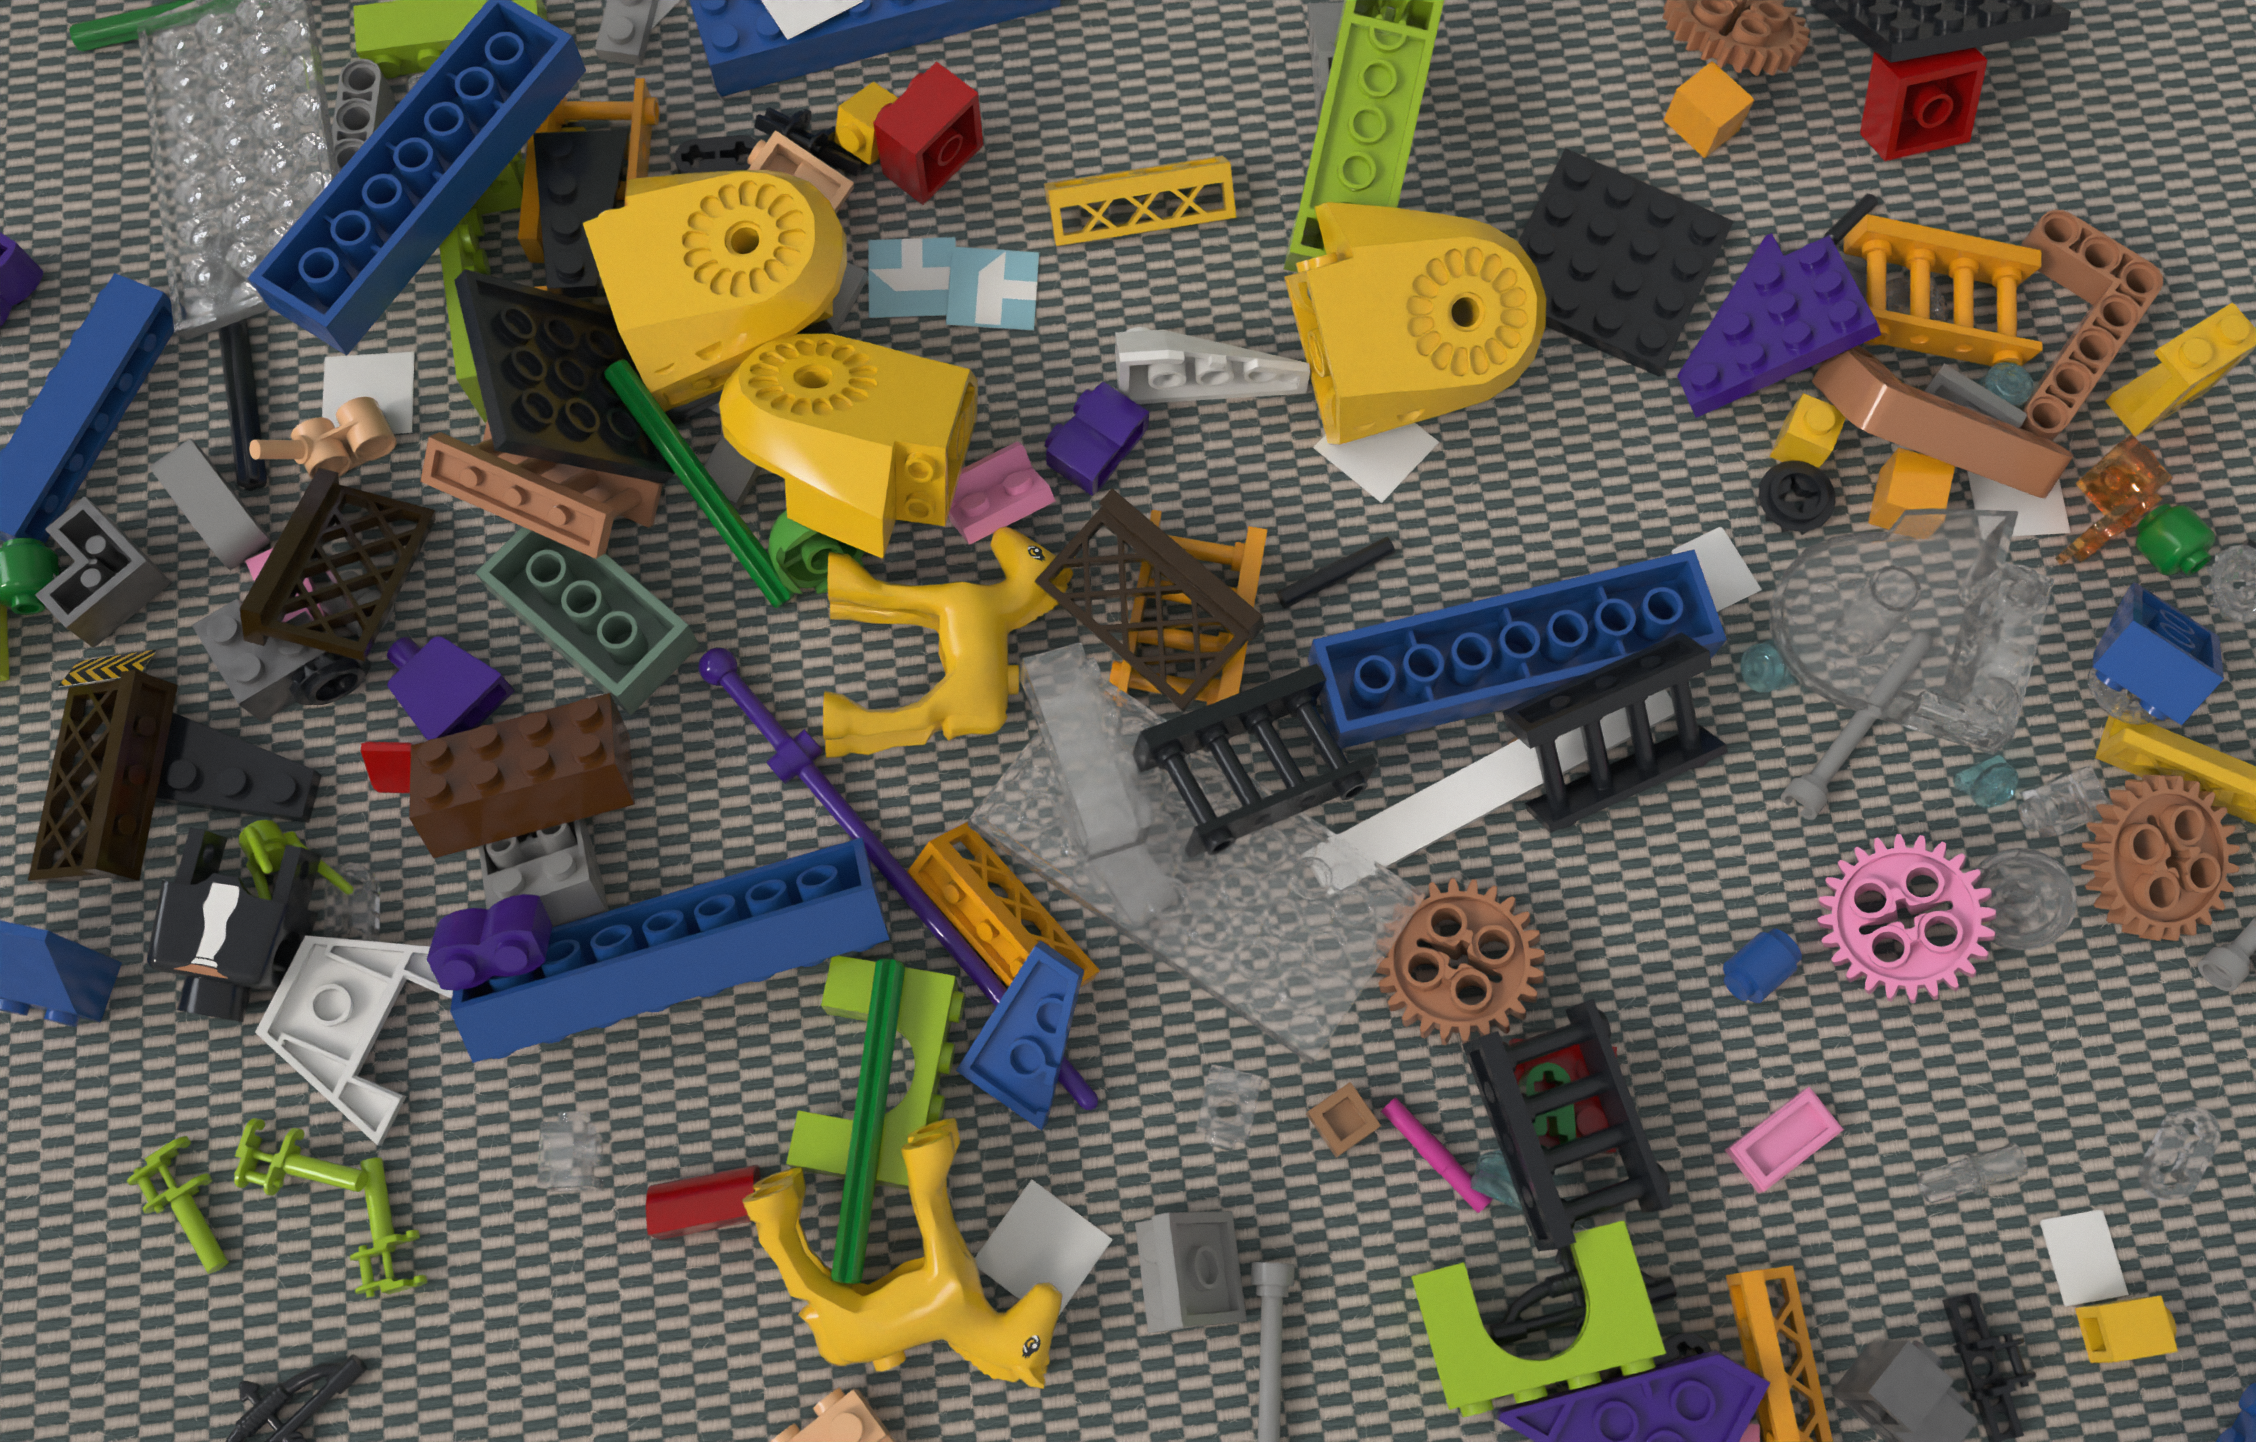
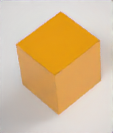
M1711 61L1677 88L1663 121L1705 159L1740 130L1755 99L1718 65Z
M1898 447L1880 469L1868 524L1925 539L1944 519L1955 466L1933 457Z

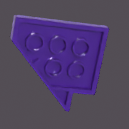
M1770 233L1762 240L1677 377L1695 418L1876 338L1881 335L1874 315L1830 235L1784 256L1773 234Z
M1717 1350L1661 1364L1653 1369L1639 1373L1620 1375L1585 1387L1568 1389L1531 1401L1505 1406L1499 1409L1496 1416L1499 1421L1535 1442H1739L1770 1382Z

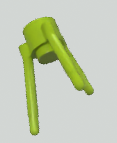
M266 819L249 824L242 830L238 840L241 849L248 859L246 867L253 877L258 897L272 900L265 874L280 870L286 845L309 850L301 843L295 832L282 833L278 824ZM320 859L317 872L345 894H352L354 891L353 886Z

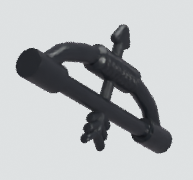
M1567 1246L1558 1249L1555 1258L1557 1264H1563L1565 1273L1546 1277L1544 1282L1523 1293L1509 1306L1502 1322L1489 1326L1492 1340L1498 1346L1528 1338L1529 1333L1576 1321L1575 1328L1578 1334L1580 1333L1585 1319L1586 1303L1581 1291L1583 1287L1578 1270L1574 1269L1572 1263L1574 1257L1572 1251ZM1640 1270L1651 1305L1677 1297L1675 1285L1670 1277L1657 1280ZM1572 1293L1575 1307L1523 1320L1520 1317L1523 1311L1548 1296L1553 1299Z
M354 1354L343 1363L319 1364L293 1376L284 1383H277L262 1398L257 1393L260 1388L258 1383L242 1381L239 1384L240 1401L245 1402L249 1400L253 1407L236 1421V1427L225 1442H243L246 1437L251 1438L266 1423L275 1432L265 1442H308L303 1437V1434L296 1430L336 1393L342 1394L367 1370L366 1365ZM327 1377V1384L283 1424L276 1413L293 1399V1393L320 1378Z

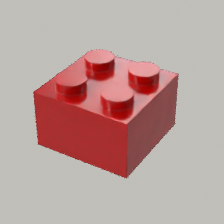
M1975 47L1892 63L1877 52H1874L1860 135L1884 161L1970 142L1988 59Z
M937 61L925 73L917 74L909 83L907 90L894 103L886 104L879 111L873 122L883 175L922 205L984 146L978 92Z

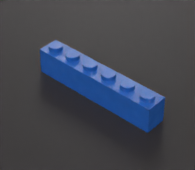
M114 273L106 287L97 295L95 305L81 327L72 335L71 343L57 366L47 375L46 383L32 406L22 415L21 423L7 446L0 451V540L6 542L16 538H33L42 541L44 544L48 540L50 534L45 528L65 512L184 316L164 292Z

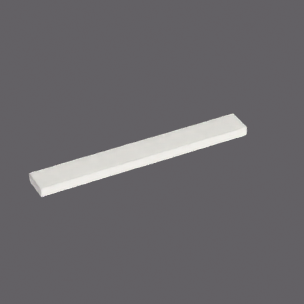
M1665 689L1649 696L1645 700L1650 728L1675 715L1672 699ZM1625 707L1604 716L1600 720L1606 751L1631 739ZM1580 727L1559 736L1555 740L1563 775L1588 762ZM1518 739L1304 852L1303 858L1326 899L1328 900L1543 786L1544 783L1535 747L1530 749Z

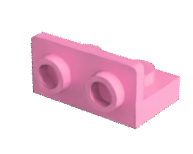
M1015 442L962 469L948 517L970 545L994 533L997 529L1006 527L1055 502L1048 483L1032 468L1024 446L1020 442Z

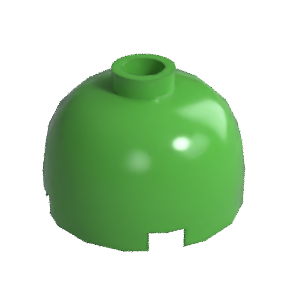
M787 509L778 516L771 527L768 546L771 561L783 586L794 593L803 594L800 588L807 589L813 587L817 594L828 592L829 552L849 554L862 567L864 566L861 557L865 551L816 532L787 518Z

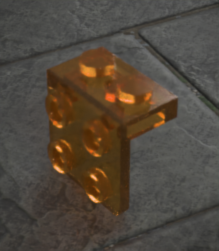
M2133 434L2118 443L2075 483L2104 514V517L2088 528L2055 558L2061 566L2074 556L2082 563L2103 547L2108 540L2120 535L2137 522L2142 515L2163 500L2158 491L2172 480L2173 477L2157 461L2154 453L2148 447L2142 445Z

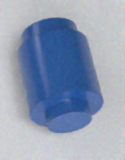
M1773 928L1768 933L1760 932L1723 964L1724 983L1727 989L1739 1000L1761 1003L1796 972L1797 963L1802 959L1801 951L1794 940L1779 929Z

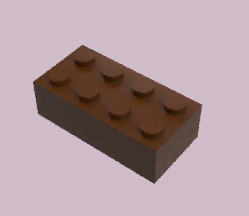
M610 693L581 699L566 705L532 712L517 718L483 725L468 731L411 745L409 819L433 859L635 805L630 735Z

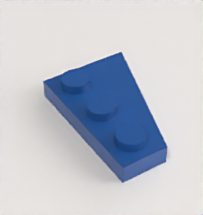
M1039 941L1034 946L956 1069L959 1074L1041 1131L1048 1124L1084 974L1082 968L1043 941Z

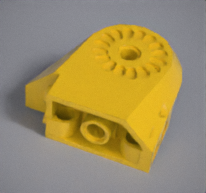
M717 171L629 179L625 195L628 203L627 206L606 210L599 214L597 218L583 223L618 331L645 386L664 412L723 390L728 378L755 349L768 341L794 336L820 318L839 293L847 266L846 234L830 201L811 182L779 171Z
M1326 202L1314 207L1326 255L1296 263L1298 273L1284 276L1306 362L1310 365V377L1328 444H1344L1488 401L1513 385L1534 361L1545 330L1547 298L1535 264L1518 241L1489 224L1469 218L1395 207ZM1308 288H1309L1311 300H1310V298H1309V296H1308V290H1307Z
M795 334L791 337L766 342L755 349L741 363L724 384L719 401L720 419L725 439L743 457L785 478L787 518L816 532L884 559L896 520L946 526L977 421L978 379L968 368L923 358L868 342L834 334Z

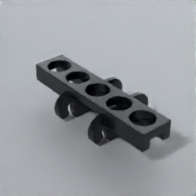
M768 107L765 116L761 114L756 116L754 128L770 136L776 130L816 158L857 177L869 167L867 163L834 142L835 126L827 131L822 130L816 135L805 131L812 117V112L807 109L804 111L799 110L789 117Z
M1976 1292L1943 1299L1942 1302L1957 1344L1952 1347L1954 1353H1960L1972 1392H1969L1968 1395L1971 1401H1976L1989 1442H2003V1440L2023 1437L2024 1433L2010 1392L2017 1391L2014 1383L2019 1382L2021 1387L2029 1386L2028 1379L2037 1377L2036 1372H2027L2018 1348V1345L2025 1342L2024 1338L2013 1339L2012 1333H2007L2003 1335L2005 1341L2000 1342L1999 1336L1991 1337ZM1959 1302L1966 1303L1971 1309L1972 1316L1967 1323L1962 1321L1957 1306ZM1966 1330H1975L1981 1339L1969 1341ZM2007 1350L2014 1375L2001 1377L1993 1351ZM1978 1356L1985 1358L1990 1365V1372L1985 1378L1978 1377L1972 1370V1362ZM1987 1384L1994 1385L1991 1387L1983 1388ZM1999 1395V1401L1991 1406L1988 1397ZM1998 1411L2006 1415L2009 1422L2008 1429L2000 1434L1994 1413Z

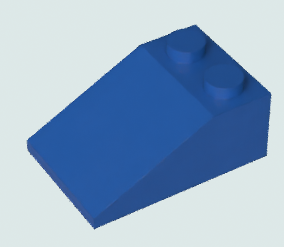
M2133 582L2127 589L2093 653L2092 667L2097 670L2095 675L2100 681L2119 692L2123 688L2127 689L2141 699L2139 704L2149 714L2162 721L2169 717L2181 726L2224 680L2220 637L2136 582Z
M0 920V1010L27 1016L30 1007L46 1011L44 1020L77 1027L80 1018L101 1023L122 962L48 930Z

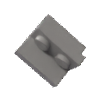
M1232 1211L1164 1213L1151 1216L1152 1220L1135 1223L1148 1333L1247 1321Z

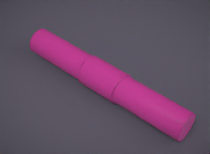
M1396 1097L1381 1110L1387 1119L1417 1149V1152L1439 1175L1443 1176L1477 1213L1481 1212L1493 1200L1456 1161V1158Z

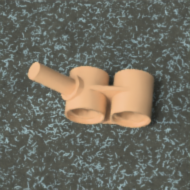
M358 397L344 403L337 410L336 419L340 425L337 428L328 418H312L300 423L292 430L290 435L292 440H252L249 450L253 459H294L296 463L304 464L310 478L313 479L318 468L338 472L339 477H341L347 471L367 461L376 460L389 454L395 448L397 441L378 402L371 397Z

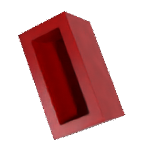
M756 1164L650 1185L646 1194L648 1236L662 1240L753 1222L745 1209L743 1199L755 1192L753 1186L761 1180L759 1165Z

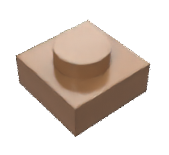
M1351 1082L1306 1113L1336 1158L1381 1127V1124Z

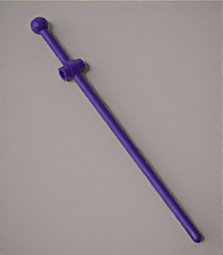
M715 647L707 651L699 660L698 669L702 679L708 684L722 686L774 747L777 753L766 761L768 766L784 784H787L797 775L852 840L863 837L869 860L996 1007L1007 991V988L818 769L813 761L824 752L805 729L794 738L788 734L736 673L737 660L732 652L721 647ZM1064 1056L1058 1078L1059 1083L1085 1110L1096 1108L1098 1105L1096 1093Z

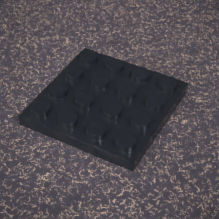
M1810 0L1811 6L1890 63L2067 31L2071 15L2069 10L2053 0Z
M1565 148L1518 243L1537 268L1547 298L1546 327L1660 377L1734 221Z
M467 269L462 271L454 282L495 451L662 484L675 474L606 379L605 370L615 362L624 359L628 361L643 382L618 331L611 308Z

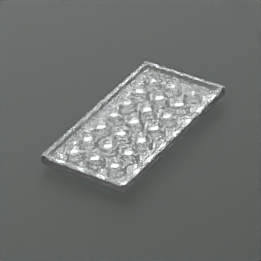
M195 0L137 23L174 332L185 340L271 309L247 278L338 174L312 0Z
M1087 668L969 817L968 827L1312 1065L1426 894L1304 812L1236 839L1231 847L1219 854L1209 855L1206 851L1189 858L1185 848L1197 823L1167 770L1160 769L1158 766L1141 773L1132 758L1140 731L1167 720L1090 668ZM1200 749L1185 756V762L1217 817L1243 807L1211 751L1205 752L1203 749ZM1250 777L1262 799L1275 794Z

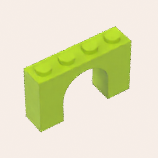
M839 955L831 957L821 1002L822 1008L828 1015L862 1021L868 1020L876 962ZM905 967L896 1031L902 1034L912 1047L915 1070L906 1096L895 1108L885 1114L875 1184L909 1190L907 1167L901 1148L909 1143L908 1134L922 1126L942 1120L945 1096L939 1095L937 1092L941 1074L950 1075L955 1043H949L948 1038L951 1023L961 1022L966 996L965 992L958 991L959 984L954 975ZM798 1110L786 1164L791 1168H803V1171L845 1178L853 1120Z
M1624 1220L1573 1233L1576 1243L1570 1244L1585 1294V1319L1580 1333L1572 1344L1562 1352L1549 1358L1530 1360L1513 1356L1501 1349L1490 1338L1482 1324L1464 1262L1411 1276L1449 1410L1460 1407L1462 1417H1468L1494 1410L1492 1399L1513 1394L1515 1402L1522 1403L1547 1396L1548 1393L1545 1386L1547 1384L1567 1380L1569 1389H1576L1601 1382L1599 1373L1601 1370L1621 1366L1624 1376L1656 1367L1653 1357L1666 1354Z

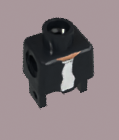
M190 827L175 883L162 881L147 953V962L150 967L157 971L185 976L177 1010L244 1022L252 988L276 993L306 935L311 936L318 912L308 910V905L321 854L302 847L286 845L272 900L262 899L253 896L245 888L239 877L218 874L227 838L206 830Z

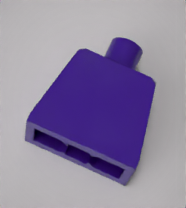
M441 636L433 637L422 649L411 638L402 637L387 652V659L399 669L389 679L387 687L427 740L479 727L515 692L497 670Z

